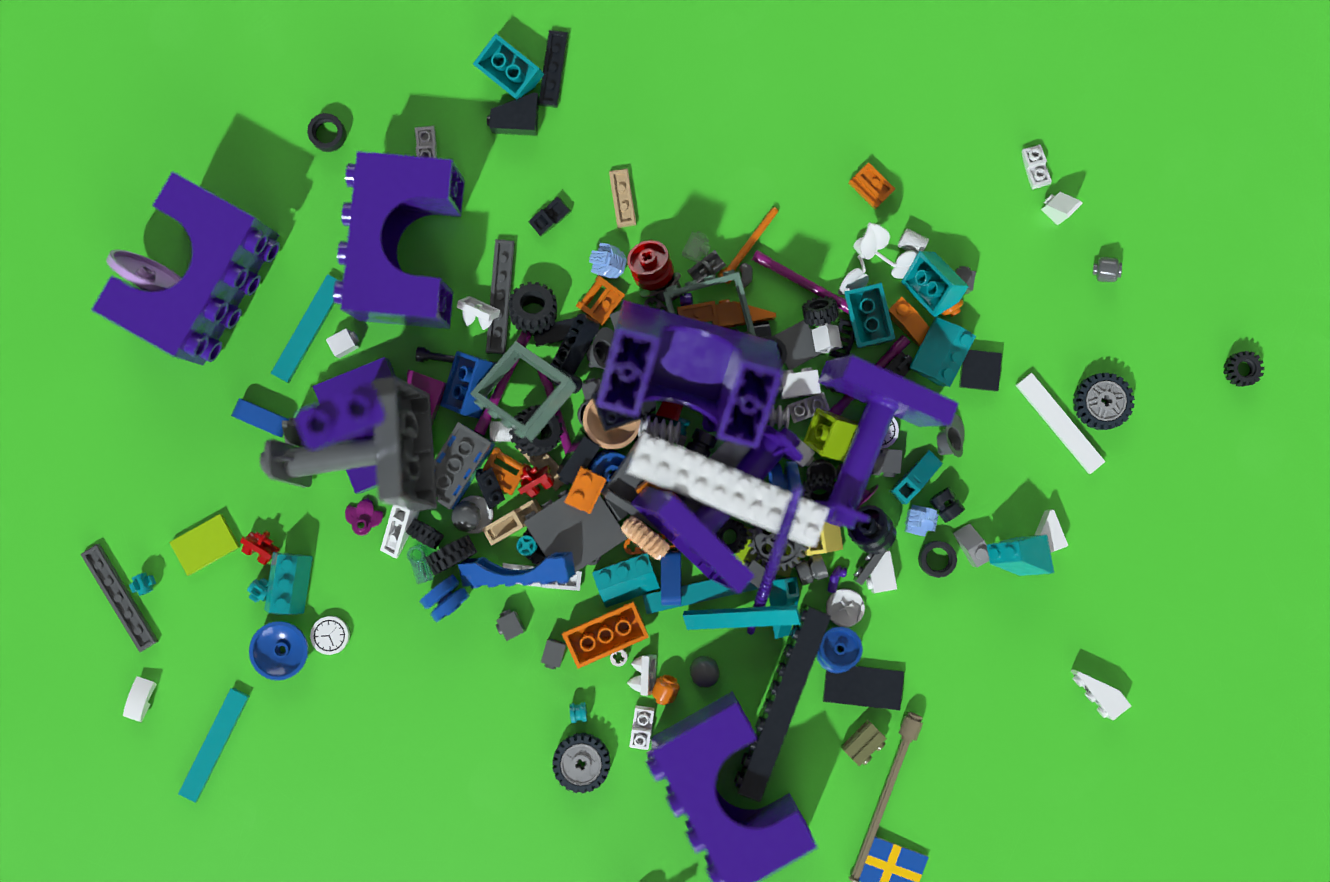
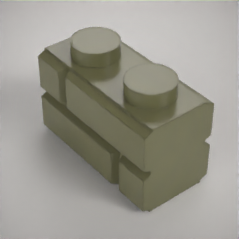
M867 720L841 748L860 767L862 764L866 765L872 759L871 754L875 750L880 751L886 743L884 741L887 738Z

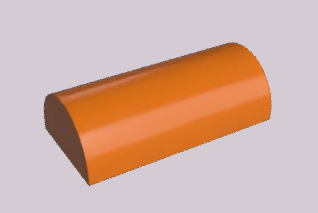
M634 601L562 632L577 669L649 638L645 624Z

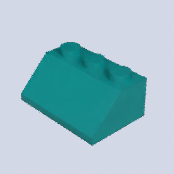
M497 34L493 36L473 62L475 67L516 100L533 90L544 76L539 67Z
M928 251L918 252L901 281L933 317L938 316L957 304L969 287L936 252Z
M882 283L844 291L857 348L876 346L895 340Z
M935 317L909 368L939 386L950 387L976 335L961 326Z
M273 552L265 611L288 615L304 613L313 556Z
M648 553L592 572L606 608L660 589Z

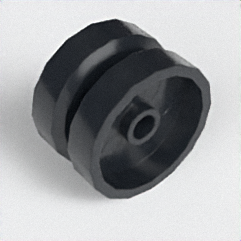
M866 505L860 507L857 512L870 517L868 523L857 521L854 529L847 528L848 536L862 551L868 554L877 555L884 553L895 542L897 534L895 524L882 509L876 506Z

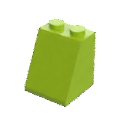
M816 408L803 442L821 456L844 462L859 422Z

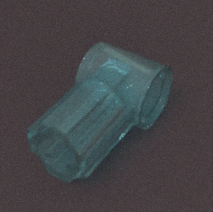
M420 544L411 547L407 552V558L411 563L417 584L434 579L432 571L425 560L427 549ZM414 549L421 551L422 556L420 559L413 556Z

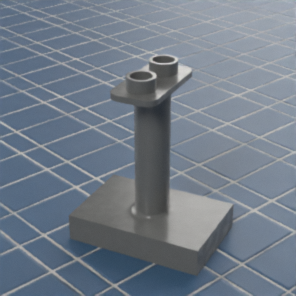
M396 377L372 380V386L377 390L386 414L384 422L374 427L375 435L338 441L317 450L309 449L307 446L297 447L270 439L265 442V451L260 455L261 469L270 479L306 488L311 486L312 475L376 465L378 501L412 511L437 508L430 394Z

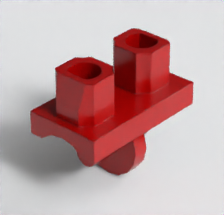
M529 465L524 466L522 469L523 474L520 475L522 479L520 482L521 487L518 488L520 494L526 492V494L533 498L540 492L538 484L541 483L545 489L553 486L554 479L550 474V466L546 465L539 470L537 466L533 468Z
M251 531L246 537H242L240 541L243 544L241 552L246 555H252L254 551L259 554L257 560L263 565L270 562L273 552H280L281 549L273 545L274 541L269 539L270 532L265 531L263 534Z

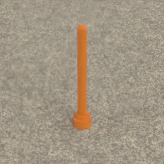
M776 207L769 211L730 265L720 270L717 274L718 278L723 277V272L733 269L735 271L777 215L778 209Z

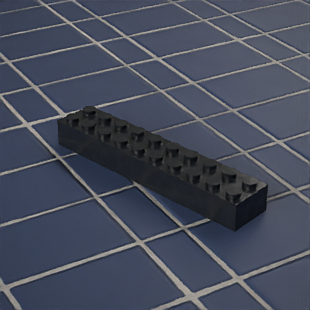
M806 604L804 608L801 607L799 609L801 623L797 626L794 625L791 630L790 636L792 639L790 644H786L783 654L785 658L783 662L778 664L776 673H778L776 681L772 680L769 691H771L770 697L765 699L762 709H764L762 717L759 716L756 721L755 727L757 731L755 735L757 739L748 744L750 746L749 752L744 753L741 764H743L742 770L737 772L734 779L738 794L761 802L831 615Z

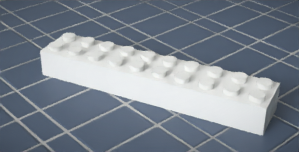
M646 433L640 434L625 471L778 534L777 531L779 530L787 501L792 496V493ZM800 497V506L795 515L796 518L794 519L788 539L808 547H816L829 509Z

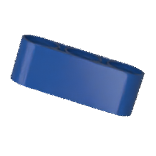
M241 398L238 399L231 415L279 437L284 435L282 420L289 421L288 418Z
M668 550L667 554L661 558L662 606L681 605V552L679 550Z

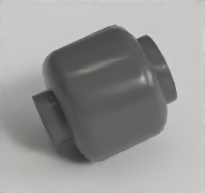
M1101 257L1098 263H1094L1093 275H1096L1098 281L1115 282L1117 278H1121L1122 263H1119L1118 258Z

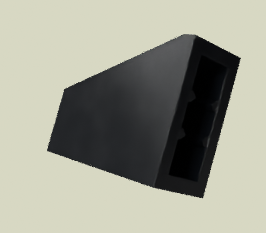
M531 93L517 100L492 108L490 115H487V127L495 134L537 136L538 93Z
M582 430L576 435L556 471L558 476H560L558 479L566 485L569 483L573 484L580 467L587 468L600 448Z

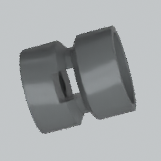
M820 554L810 556L808 561L802 559L801 563H795V569L802 586L812 583L815 578L821 580L828 577L825 563Z

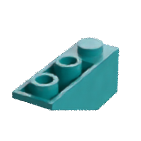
M928 450L889 491L902 504H908L943 463Z
M797 577L774 579L769 594L770 606L798 604L799 589ZM792 625L773 626L775 639L789 636Z

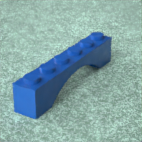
M572 552L553 553L540 565L524 570L504 568L490 562L485 557L467 558L458 564L462 586H470L471 588H479L482 585H487L491 588L499 584H505L506 587L517 583L527 586L535 582L545 585L553 581L563 584L569 582V579L576 574Z

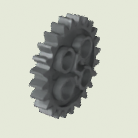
M752 524L754 528H750L748 531L753 534L747 537V539L752 540V543L748 547L754 548L751 554L756 553L755 561L761 559V566H764L768 563L770 553L766 550V544L768 543L773 547L777 534L773 532L770 534L766 529ZM788 539L786 545L791 547V554H787L784 551L777 571L780 570L781 566L785 571L788 569V565L790 568H793L795 563H801L799 557H806L803 550H809V547Z

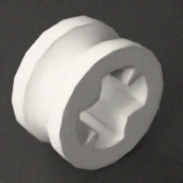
M624 649L610 655V661L613 665L623 666L626 663L627 653ZM617 652H621V656L624 657V660L616 662V658H614L613 655H617Z

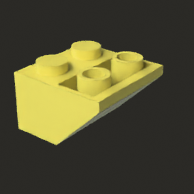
M824 522L816 547H809V550L804 551L805 554L808 556L843 550L840 527Z

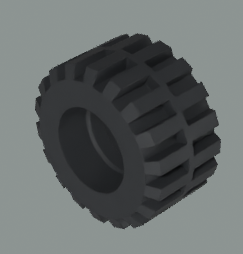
M527 282V285L521 284L519 289L515 288L513 290L514 294L511 293L508 305L511 322L513 325H516L517 330L522 329V333L525 334L530 332V335H535V332L542 334L544 329L548 331L550 326L555 324L557 319V302L551 288L547 290V285L543 284L540 286V282L535 284ZM536 303L543 307L540 312L534 314L523 310L526 305Z
M532 405L517 413L513 418L525 426L541 405ZM553 415L541 429V440L535 437L532 441L526 437L520 438L514 433L515 429L512 428L509 431V435H512L513 438L510 440L512 443L515 442L516 446L514 447L517 450L521 449L520 453H527V456L530 457L534 455L535 457L540 456L558 446L557 443L562 439L559 436L563 435V430H560L562 423L558 422V419H560L558 415Z

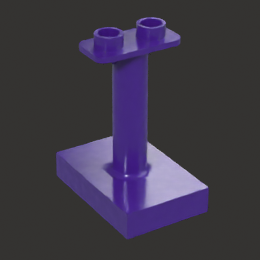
M847 356L826 361L818 383L866 403L829 501L814 500L813 503L829 509L825 522L838 527L842 525L854 529L857 521L868 523L870 517L857 512L893 416L918 427L951 425L959 403L855 356Z
M383 357L313 386L319 403L300 410L296 415V423L303 441L309 449L317 450L338 441L375 435L374 427L384 422L386 414L377 390L372 386V380L396 377L388 358ZM376 465L346 470L355 493L361 494L377 487Z
M766 425L758 448L752 447L733 470L763 481L782 458L798 462L803 459V455L796 449L801 444V441L787 428L783 427L778 432L773 427ZM648 486L631 502L708 579L740 594L755 576L715 537L732 515L702 504L692 514L674 495Z

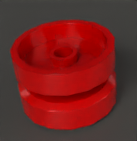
M654 240L643 241L635 245L628 254V267L637 286L642 289H660L672 279L674 266L667 248L661 242Z

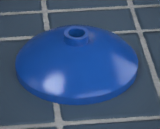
M283 621L268 623L254 634L250 642V661L254 669L267 679L285 680L293 677L304 667L307 661L308 643L306 637L299 628L291 623ZM281 646H284L286 649L284 653L280 650Z

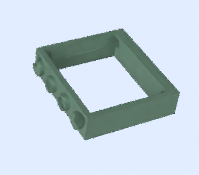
M734 269L723 272V277L716 278L715 275L704 277V282L697 283L696 280L686 282V287L678 289L677 285L666 288L667 292L663 293L668 312L675 314L671 301L672 296L734 280L748 334L756 336L739 272L735 273Z
M515 341L470 394L474 397L476 405L481 409L484 407L488 409L487 413L494 419L499 417L501 419L500 422L506 428L510 429L512 427L515 429L514 433L520 438L526 437L532 441L577 387L569 377ZM519 358L559 384L525 426L486 398Z

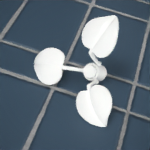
M868 223L864 237L859 238L854 243V249L859 254L857 258L860 260L862 269L855 268L847 274L838 290V294L844 295V291L867 285L869 276L865 273L866 268L863 259H871L874 255H877L894 267L891 272L892 276L901 279L904 278L917 253L915 251H906L898 257L896 263H893L877 252L888 244L890 239L888 231L880 225Z

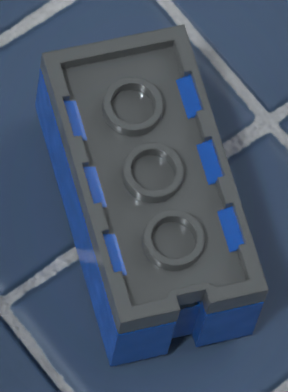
M459 422L434 460L437 502L448 509H454L475 478L476 470L481 468L495 446L493 442Z

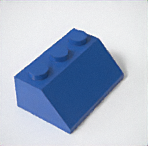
M456 351L440 406L461 415L480 419L484 408L481 409L474 403L475 399L470 393L496 363Z

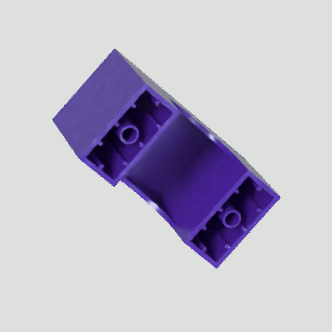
M357 151L356 164L348 163L346 168L347 187H353L352 202H344L342 207V224L349 226L348 240L340 241L338 245L339 265H345L344 279L336 280L334 284L333 298L335 304H341L340 309L359 321L450 329L454 291L441 278L413 276L403 273L398 262L397 249L405 229L419 218L430 215L461 217L465 179L451 159Z
M172 171L152 206L179 221L188 232L193 250L188 271L177 284L158 292H149L111 275L91 310L173 357L204 366L206 361L212 362L219 355L222 349V342L218 340L225 328L231 329L239 321L242 310L238 306L244 295L250 296L258 288L261 276L257 273L264 261L269 263L276 257L280 248V243L276 241L279 234L255 217Z
M623 300L603 372L597 405L637 416L641 403L645 401L660 400L681 404L709 417L717 426L718 438L758 448L782 375L777 343Z
M733 691L652 737L651 750L646 752L648 756L646 763L657 782L666 777L669 783L666 786L668 793L666 799L674 815L678 818L686 813L688 820L685 821L688 830L685 832L694 851L699 853L706 849L708 854L704 858L708 866L705 868L712 882H759L818 847L790 793L765 807L743 809L727 802L716 789V775L724 760L733 752L757 739L752 725Z

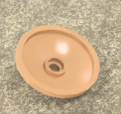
M590 400L584 410V430L589 439L602 448L619 449L625 447L635 439L639 432L641 420L604 432L593 400Z

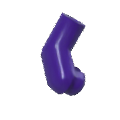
M841 565L835 567L829 577L828 592L836 593L839 577H846L847 575L846 567H841Z

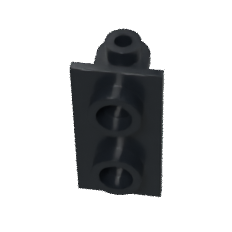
M901 352L884 370L903 378L911 370L909 367L912 364L913 358Z
M482 468L476 470L475 478L488 508L492 509L504 501L505 497L492 468L486 471Z

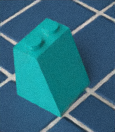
M1047 534L1015 537L987 544L991 565L1019 576L1054 573Z

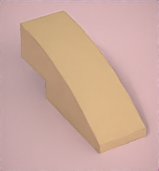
M537 499L529 501L482 529L491 546L526 527L524 521L527 520L525 516L534 510L536 513L542 510Z

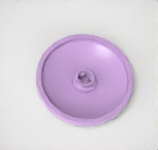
M111 250L106 259L107 264L116 273L137 287L150 292L168 289L182 279L162 264L130 251Z

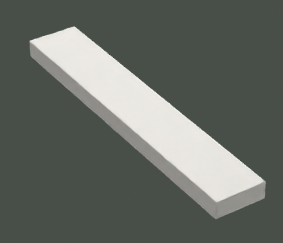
M1032 373L1015 385L1088 474H1091L1105 463V460Z

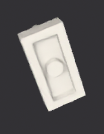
M468 296L458 300L457 308L463 310L466 326L472 324L477 316L481 328L485 330L492 324L493 319L499 317V309Z
M648 654L640 656L631 663L637 671L641 672V675L631 678L627 681V684L632 689L641 692L640 695H652V689L656 681L657 655Z

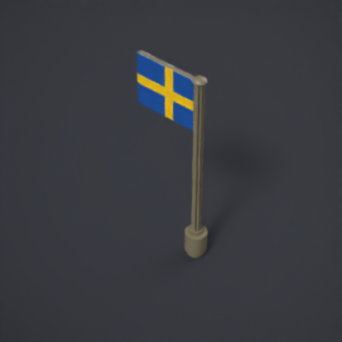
M908 712L907 716H904L898 732L902 735V740L852 874L849 876L851 882H920L929 858L927 855L875 836L909 744L913 740L917 741L923 725V717L915 713Z

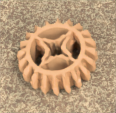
M633 515L624 521L621 527L622 532L641 549L657 560H660L667 554L670 548L669 544L648 525Z

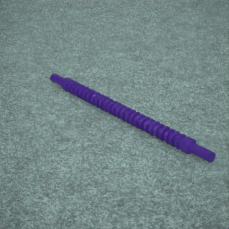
M800 484L795 485L791 499L787 501L785 512L777 531L778 534L770 552L753 607L766 606L785 545L796 518L795 515L800 506L799 499L803 490V486ZM748 627L747 633L750 635L754 634L756 627Z

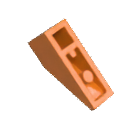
M901 297L888 309L890 318L920 347L930 327L919 313Z
M730 299L718 301L719 304H716L720 327L731 328L746 325L739 302H730ZM748 305L752 323L774 320L777 317L775 312Z

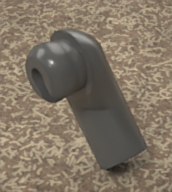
M743 263L739 267L743 289L752 282L753 269L747 263Z

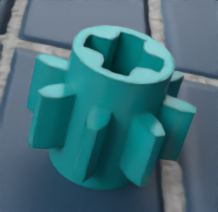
M144 572L132 577L133 582L129 584L132 593L138 592L139 596L153 591L152 586L156 584L153 575L147 576V573Z
M264 578L260 579V581L255 579L247 589L251 593L248 598L254 602L266 601L269 581Z

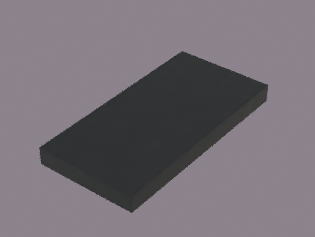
M856 665L846 672L838 674L826 670L822 701L900 710L904 671Z

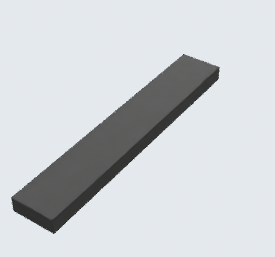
M495 239L490 306L499 309L500 314L498 318L493 319L492 324L488 327L486 353H506L509 320L508 302L511 295L515 241Z
M96 544L80 554L138 651L143 652L159 642L101 545Z

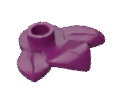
M369 498L360 501L357 507L348 505L345 509V518L352 525V530L355 534L364 536L371 531L372 527L378 526L381 523L383 512L374 511L373 503ZM360 523L365 524L363 528H358Z

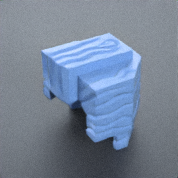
M600 243L598 251L592 250V254L589 257V262L593 264L591 273L604 278L617 279L624 272L627 259L619 248L610 244Z
M912 505V508L908 509L904 532L924 537L927 531L935 532L939 514H936L937 510Z

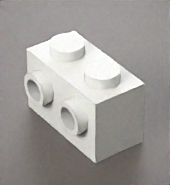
M812 367L801 369V372L794 373L793 370L782 371L783 392L780 394L781 400L821 393L820 383H818V370H812Z

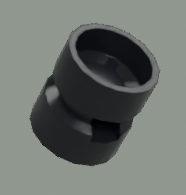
M696 428L692 435L693 442H689L685 450L708 459L711 454L709 449L714 448L718 438Z
M950 487L941 490L929 500L934 509L939 510V515L945 523L956 518L965 510L960 500H955L956 495Z

